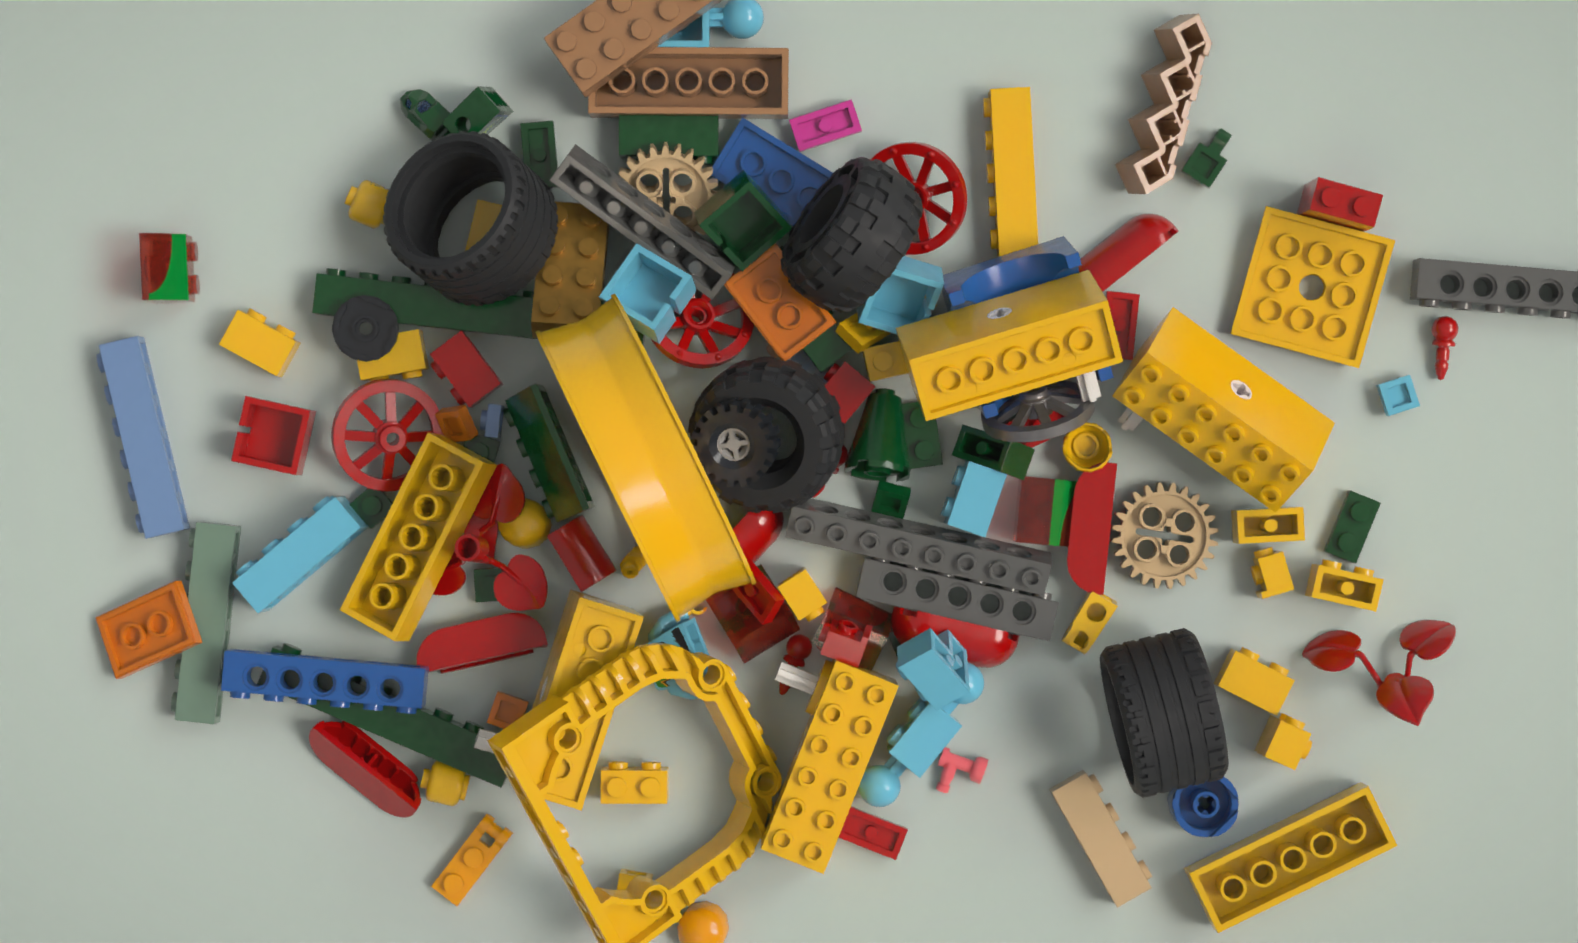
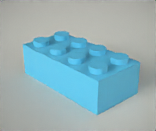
M326 496L312 508L316 512L310 518H300L287 529L290 533L289 536L285 539H275L261 551L265 556L259 561L257 559L254 561L250 560L237 570L236 574L239 577L232 583L258 614L272 609L368 528V525L350 506V502L345 496Z

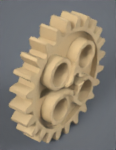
M664 142L662 151H657L653 143L650 144V154L647 155L643 150L638 149V161L628 157L626 163L630 169L620 167L618 174L663 209V169H669L670 214L694 232L697 231L705 235L706 232L698 225L694 212L718 192L711 190L718 186V179H708L713 174V167L702 168L705 157L702 156L694 160V149L692 148L686 154L681 153L680 143L677 144L674 151H669L667 142ZM646 174H652L657 177L658 183L654 186H646L642 183L641 177ZM678 174H686L692 181L688 185L681 186L674 181V178ZM679 206H687L691 209L692 214L682 218L677 216L674 211Z
M1157 482L1155 492H1152L1151 488L1145 485L1143 486L1144 496L1141 497L1137 492L1133 491L1131 493L1134 500L1132 504L1127 501L1121 502L1127 510L1125 514L1119 512L1114 514L1121 520V524L1111 525V529L1118 531L1119 536L1110 539V542L1120 544L1121 548L1117 549L1113 554L1114 556L1124 555L1125 559L1119 566L1125 568L1131 565L1132 569L1129 576L1133 578L1141 573L1140 583L1143 585L1150 578H1153V588L1158 589L1161 581L1164 580L1166 587L1172 589L1174 579L1181 586H1185V575L1196 580L1197 574L1194 569L1198 567L1199 569L1207 570L1208 568L1202 560L1204 557L1214 559L1215 557L1207 550L1209 546H1218V542L1211 540L1210 535L1219 532V530L1209 527L1208 524L1216 517L1215 515L1205 516L1204 512L1209 507L1208 503L1199 506L1196 504L1200 494L1196 493L1190 498L1187 497V486H1184L1177 493L1175 483H1170L1167 491H1164L1162 483ZM1149 507L1155 508L1159 514L1158 522L1152 526L1146 525L1143 521V513ZM1185 512L1191 518V525L1187 530L1180 531L1175 525V520L1180 513ZM1167 526L1168 533L1191 536L1193 542L1187 543L1168 539L1162 545V539L1138 535L1135 531L1137 528L1163 531L1164 527ZM1143 540H1149L1154 547L1152 555L1148 558H1141L1137 552L1138 544ZM1176 545H1181L1186 551L1185 559L1179 564H1175L1170 558V551Z

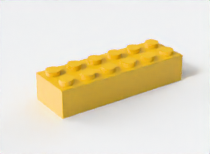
M428 432L340 611L393 641H410L455 551V543L463 535L497 464L443 435Z
M1360 782L1185 867L1184 870L1212 927L1217 933H1220L1396 847L1397 843L1369 786Z

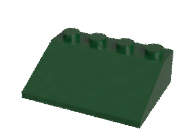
M535 383L505 400L508 408L503 409V413L510 428L516 426L521 438L516 440L517 446L523 458L529 456L533 469L529 470V474L536 489L542 487L547 499L542 500V504L548 518L555 517L558 523L594 508L595 505L545 387Z

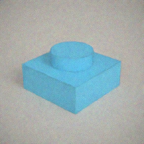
M1410 375L1376 385L1386 416L1420 406Z

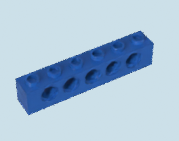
M228 649L224 651L221 691H230V697L250 699L251 693L264 694L263 700L283 702L284 696L297 697L296 703L316 705L317 699L330 700V706L349 708L350 702L363 703V709L383 711V706L386 705L397 706L396 712L416 714L417 708L422 709L426 705L429 666ZM254 667H260L266 672V681L263 685L256 684L252 680L251 672ZM287 670H294L298 673L300 682L296 688L289 687L285 683L284 675ZM320 673H327L332 677L333 687L331 690L325 691L318 686L317 679ZM354 676H361L365 679L367 688L364 693L358 694L352 690L350 682ZM387 679H394L399 683L400 692L397 696L392 697L385 693L383 686Z

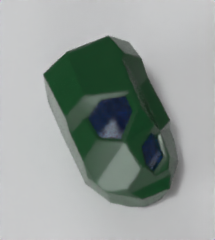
M421 89L407 91L400 98L401 110L404 115L431 141L435 140L446 129L442 122L450 112L427 91Z

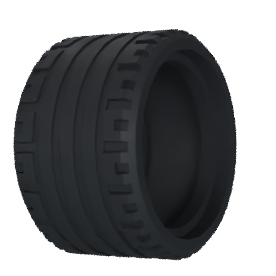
M461 131L441 136L429 142L405 162L393 180L386 196L383 215L385 226L383 229L384 234L387 236V244L391 247V251L397 259L444 297L468 306L472 304L475 306L489 305L516 294L527 286L537 276L540 269L543 268L556 241L555 237L558 231L557 204L554 202L553 193L549 191L550 188L543 179L498 139L490 137L485 133ZM491 182H504L505 197L501 211L485 236L462 253L446 258L440 257L438 241L442 227L452 209L474 189Z
M1182 628L1170 631V633L1157 634L1155 637L1140 638L1139 641L1132 640L1123 642L1122 645L1106 646L1100 654L1102 683L1116 744L1133 792L1144 798L1157 795L1159 792L1161 794L1170 792L1175 788L1179 790L1187 788L1189 785L1195 786L1204 784L1205 781L1212 782L1223 779L1229 766L1226 736L1211 674L1195 634Z

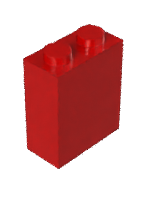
M1318 177L1304 185L1297 214L1364 232L1375 227L1383 195Z

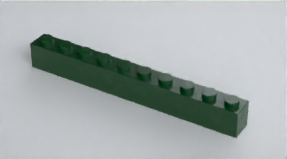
M326 268V274H316L312 313L317 315L334 316L340 306L346 301L357 296L368 295L378 297L389 304L397 315L399 324L538 339L532 337L531 326L534 291H523V297L512 295L505 300L496 301L489 305L475 306L472 304L468 306L447 299L425 281L424 285L411 284L412 278L392 276L391 282L378 280L379 274L359 272L358 278L345 277V270ZM635 330L644 346L645 335Z

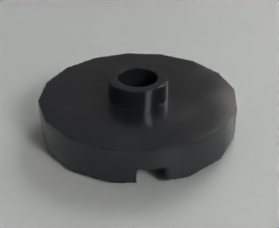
M368 295L357 296L343 303L334 315L332 324L333 337L341 352L354 360L364 362L378 360L388 354L397 342L400 329L397 315L391 306L378 297ZM365 322L372 325V332L368 335H363L360 331V326Z

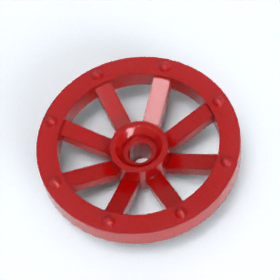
M901 142L881 150L870 160L877 159L886 163L892 158L898 172L915 186L914 191L918 193L922 200L923 213L919 220L920 226L918 228L920 241H911V246L906 255L924 254L941 247L956 234L966 214L967 190L959 168L943 151L921 142ZM903 155L924 157L917 180L914 179ZM934 164H936L946 175L948 181L928 186L929 176ZM952 191V213L933 201L932 196ZM925 209L946 223L943 230L933 238L930 236Z
M694 294L681 314H678L680 317H675L676 321L670 328H683L685 330L678 346L666 335L660 344L652 339L651 341L662 354L678 364L691 368H713L731 361L743 350L751 337L754 324L735 299L713 307L708 296L702 294L701 298H695ZM740 308V328L714 320L719 316ZM692 316L699 318L700 322L694 321ZM708 330L734 338L735 340L729 346L719 351ZM694 335L698 336L707 354L687 351Z
M379 379L361 385L344 399L335 414L331 431L332 448L341 468L357 483L377 491H397L400 489L407 473L392 477L395 454L399 453L411 466L416 456L407 448L406 444L408 442H423L428 432L444 436L435 416L439 409L431 397L423 390L403 380ZM384 392L385 419L381 420L363 401L375 394ZM396 392L403 393L416 400L398 422L396 417ZM355 408L374 427L373 431L346 429L348 420ZM425 410L429 418L431 430L407 432L406 429ZM395 433V440L390 443L387 442L388 434ZM345 440L374 442V445L352 461L348 455ZM384 452L381 478L368 475L360 470Z

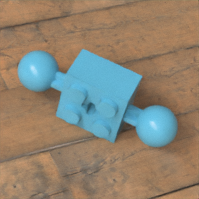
M730 0L724 8H711L658 47H710V27H724L731 36L738 39L753 37L760 31L763 25V10L755 0Z
M968 663L970 687L968 694L937 711L928 701H922L920 698L911 706L907 712L910 717L903 727L897 724L886 738L889 743L887 750L891 757L884 765L871 766L864 772L858 789L866 803L874 807H885L892 804L900 793L901 783L899 777L906 768L921 778L962 727L960 722L951 713L959 704L972 703L982 694L984 677L978 667Z

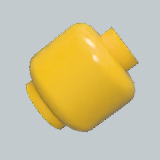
M369 180L362 181L358 188L351 186L344 204L350 206L348 210L349 218L372 229L378 228L380 224L384 225V204L386 203L389 189Z
M436 760L431 769L424 768L420 788L426 789L425 796L428 801L455 806L459 800H465L470 775Z

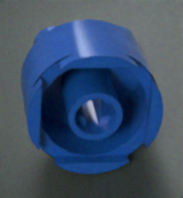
M1225 777L1212 782L1205 781L1204 784L1189 785L1187 788L1179 790L1175 788L1168 794L1167 801L1173 819L1191 835L1198 837L1219 836L1229 830L1237 819L1238 794L1233 784ZM1201 796L1204 798L1210 796L1207 799L1209 806L1206 809L1201 806L1198 807L1199 802L1197 800Z

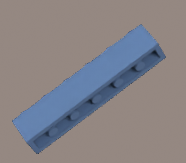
M134 336L99 345L100 353L96 356L101 373L105 372L108 385L104 386L105 396L108 404H113L116 415L115 418H112V425L115 435L117 437L121 436L124 448L120 450V458L124 469H129L131 482H128V492L131 500L137 502L139 514L135 515L138 531L144 533L145 539L190 529L145 338Z

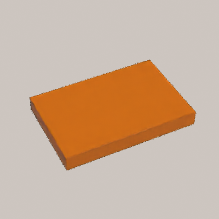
M775 243L745 270H740L728 279L724 286L782 361H787L837 322L827 310L812 303L790 286L788 278L781 270L782 250Z
M182 581L169 583L95 617L116 679H123L203 643Z

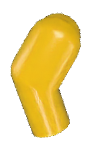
M639 546L633 547L620 563L621 573L628 579L635 578L639 571L647 564Z

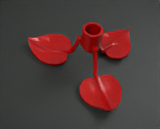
M501 463L496 466L474 511L476 517L489 519V522L480 529H475L473 535L466 534L457 539L455 551L433 595L446 596L460 590L466 581V574L461 565H464L466 561H483L503 571L497 575L493 586L495 597L502 606L510 610L526 611L541 609L545 605L548 584L541 565L530 556L518 554L506 566L504 563L488 556L489 544L482 537V534L495 525L496 520L501 523H510L516 520L521 515L525 506L523 487L506 464Z
M1421 620L1406 626L1399 638L1401 647L1409 650L1406 658L1405 674L1391 673L1386 676L1384 681L1381 680L1365 654L1358 650L1362 644L1361 638L1350 631L1335 630L1316 637L1305 647L1302 656L1315 667L1330 672L1347 669L1355 662V657L1359 658L1377 684L1376 698L1380 706L1395 717L1419 726L1426 709L1433 700L1434 688L1429 680L1420 676H1411L1413 658L1417 655L1421 659L1432 660L1444 654L1455 639L1456 628L1454 624L1437 620Z

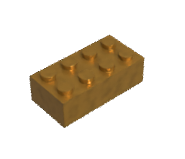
M554 201L558 209L556 212L558 215V231L551 254L535 277L531 318L533 338H537L535 332L538 330L543 332L580 321L602 306L599 296L604 290L609 224L581 203Z

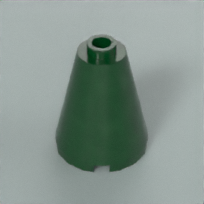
M878 388L875 393L868 395L845 462V473L852 470L851 476L871 481L881 480L886 482L889 476H896V482L909 479L911 469L901 397L895 395L894 390Z

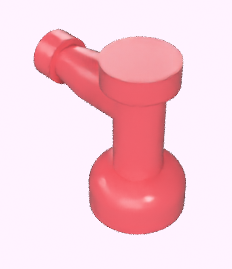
M945 747L937 764L943 767L936 789L940 792L948 793L949 785L957 769L969 773L970 780L980 784L989 759L977 757L973 761L951 753L950 748Z

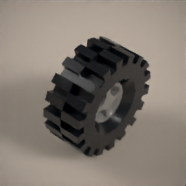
M731 397L726 402L724 399L717 402L696 423L697 427L692 432L691 439H695L692 445L697 452L701 464L705 467L704 470L707 476L713 474L715 476L713 482L719 485L723 481H727V487L734 488L737 483H740L741 487L749 485L751 481L756 482L768 471L779 454L777 449L781 446V439H777L776 436L780 432L778 425H772L771 421L774 417L771 413L765 415L762 412L763 405L760 403L756 406L750 405L752 399L744 398L742 401H738V397Z

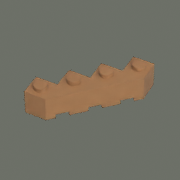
M1199 13L1178 15L1154 29L1167 60L1141 74L1154 104L1128 119L1141 148L1115 164L1128 194H1148L1174 177L1177 167L1174 165L1179 146H1183L1190 120H1187L1191 103L1196 101L1203 76L1200 75L1204 58L1209 56L1212 45Z

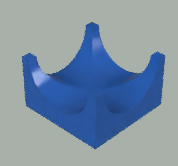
M1062 236L944 274L942 294L947 311L950 312L1079 273V266L1082 264L1078 251ZM1111 366L1095 370L1097 379L1101 382L1114 378ZM1016 395L979 405V408L986 419L999 415V408Z

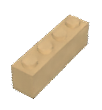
M1081 770L1049 789L1117 908L1152 888L1148 882V879L1153 877L1143 859L1137 862L1131 851L1136 849V846L1127 831L1122 834L1120 833L1115 824L1120 818L1110 802L1104 805L1099 796L1103 789L1094 774L1088 776L1084 770Z

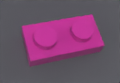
M852 99L789 120L799 152L862 132Z

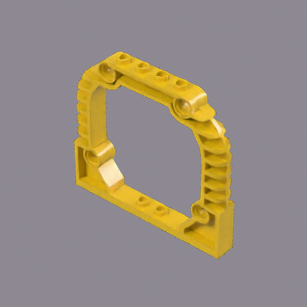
M666 643L635 646L633 649L619 654L617 658L603 665L594 674L587 676L577 686L571 687L561 697L553 694L487 740L598 943H649L682 918L680 911L683 908L693 904L699 896L705 895L714 885L723 882L729 874L740 869L743 862L754 854L756 845L765 833L767 814L772 812L771 797L779 791L782 783L781 774L775 764L777 757L771 747L765 744L761 736L764 734L763 729L758 721L752 718L748 710L750 703L746 696L738 690L735 684L737 678L733 670L727 664L703 652L691 653L679 646ZM708 666L707 673L703 677V672L705 668ZM661 679H675L677 685L683 691L704 701L734 760L729 770L728 781L736 798L735 806L726 825L709 842L656 880L647 876H638L633 878L626 890H610L600 887L593 889L581 868V865L584 864L582 857L575 848L569 846L566 840L569 837L566 828L560 821L555 820L543 796L554 789L556 775L564 756H572L582 748L585 739L584 730L643 687ZM565 730L564 737L558 741L560 733ZM651 892L649 898L645 901L647 894Z

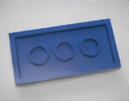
M742 117L712 166L713 174L711 177L718 179L719 182L726 185L742 170H745L787 216L791 226H794L807 203L811 201L815 192L831 177L833 172Z

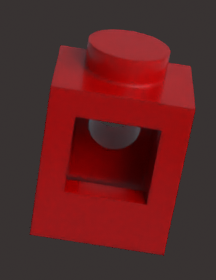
M833 619L831 624L824 622L818 641L824 643L820 654L858 668L873 626L866 625L865 630L849 620L838 621Z

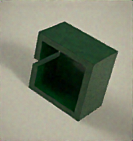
M742 170L694 212L698 225L718 246H721L722 251L741 271L745 270L792 229L787 216L745 170Z

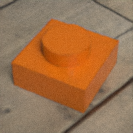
M466 405L445 407L435 413L444 436L454 442L471 440L478 435Z
M497 691L486 723L505 729L525 715L530 701Z

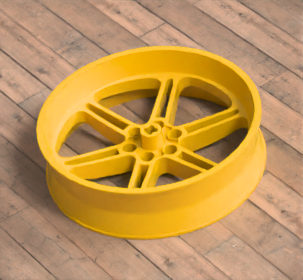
M612 294L611 299L585 319L543 332L536 331L537 338L676 622L681 621L680 618L719 591L750 583L755 585L756 581L721 503L644 346L616 294Z

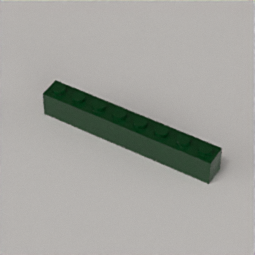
M284 643L282 647L278 645L272 647L271 652L301 655L302 650L291 644ZM264 670L257 682L259 685H263L266 681V672ZM287 670L284 680L289 687L296 688L299 685L300 677L296 671ZM320 673L317 679L318 686L325 691L331 690L333 687L332 677L327 673ZM354 676L350 682L352 690L358 694L364 693L367 684L361 681V676ZM384 684L385 693L395 697L396 695L392 694L393 688ZM289 697L297 701V697ZM317 699L316 705H308L502 788L507 779L495 754L474 748L479 729H484V727L466 720L465 724L452 720L454 714L436 707L434 712L424 707L422 709L417 708L416 714L396 712L397 706L384 705L383 711L363 709V703L350 702L349 708L330 706V700Z

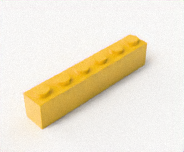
M1030 87L990 89L988 98H983L984 118L990 117V130L985 131V150H991L992 163L986 164L987 183H993L994 196L988 197L989 216H995V229L990 230L991 249H997V257L1038 244Z

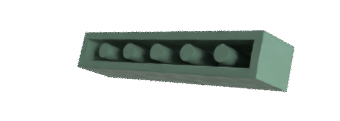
M196 522V527L190 530L189 547L193 548L192 561H187L185 569V580L190 581L189 591L186 595L203 643L183 651L181 659L176 661L174 677L179 679L178 692H173L171 711L175 712V720L216 724L221 719L223 701L221 684L224 651L228 650L235 590L232 582L236 580L241 526Z

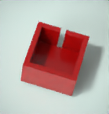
M245 396L239 425L251 427L250 433L237 432L231 461L292 475H302L317 411Z

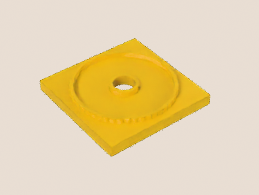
M1265 206L1230 334L1359 368L1395 240ZM1308 275L1319 277L1324 285L1322 294L1313 300L1304 298L1299 291L1301 280Z

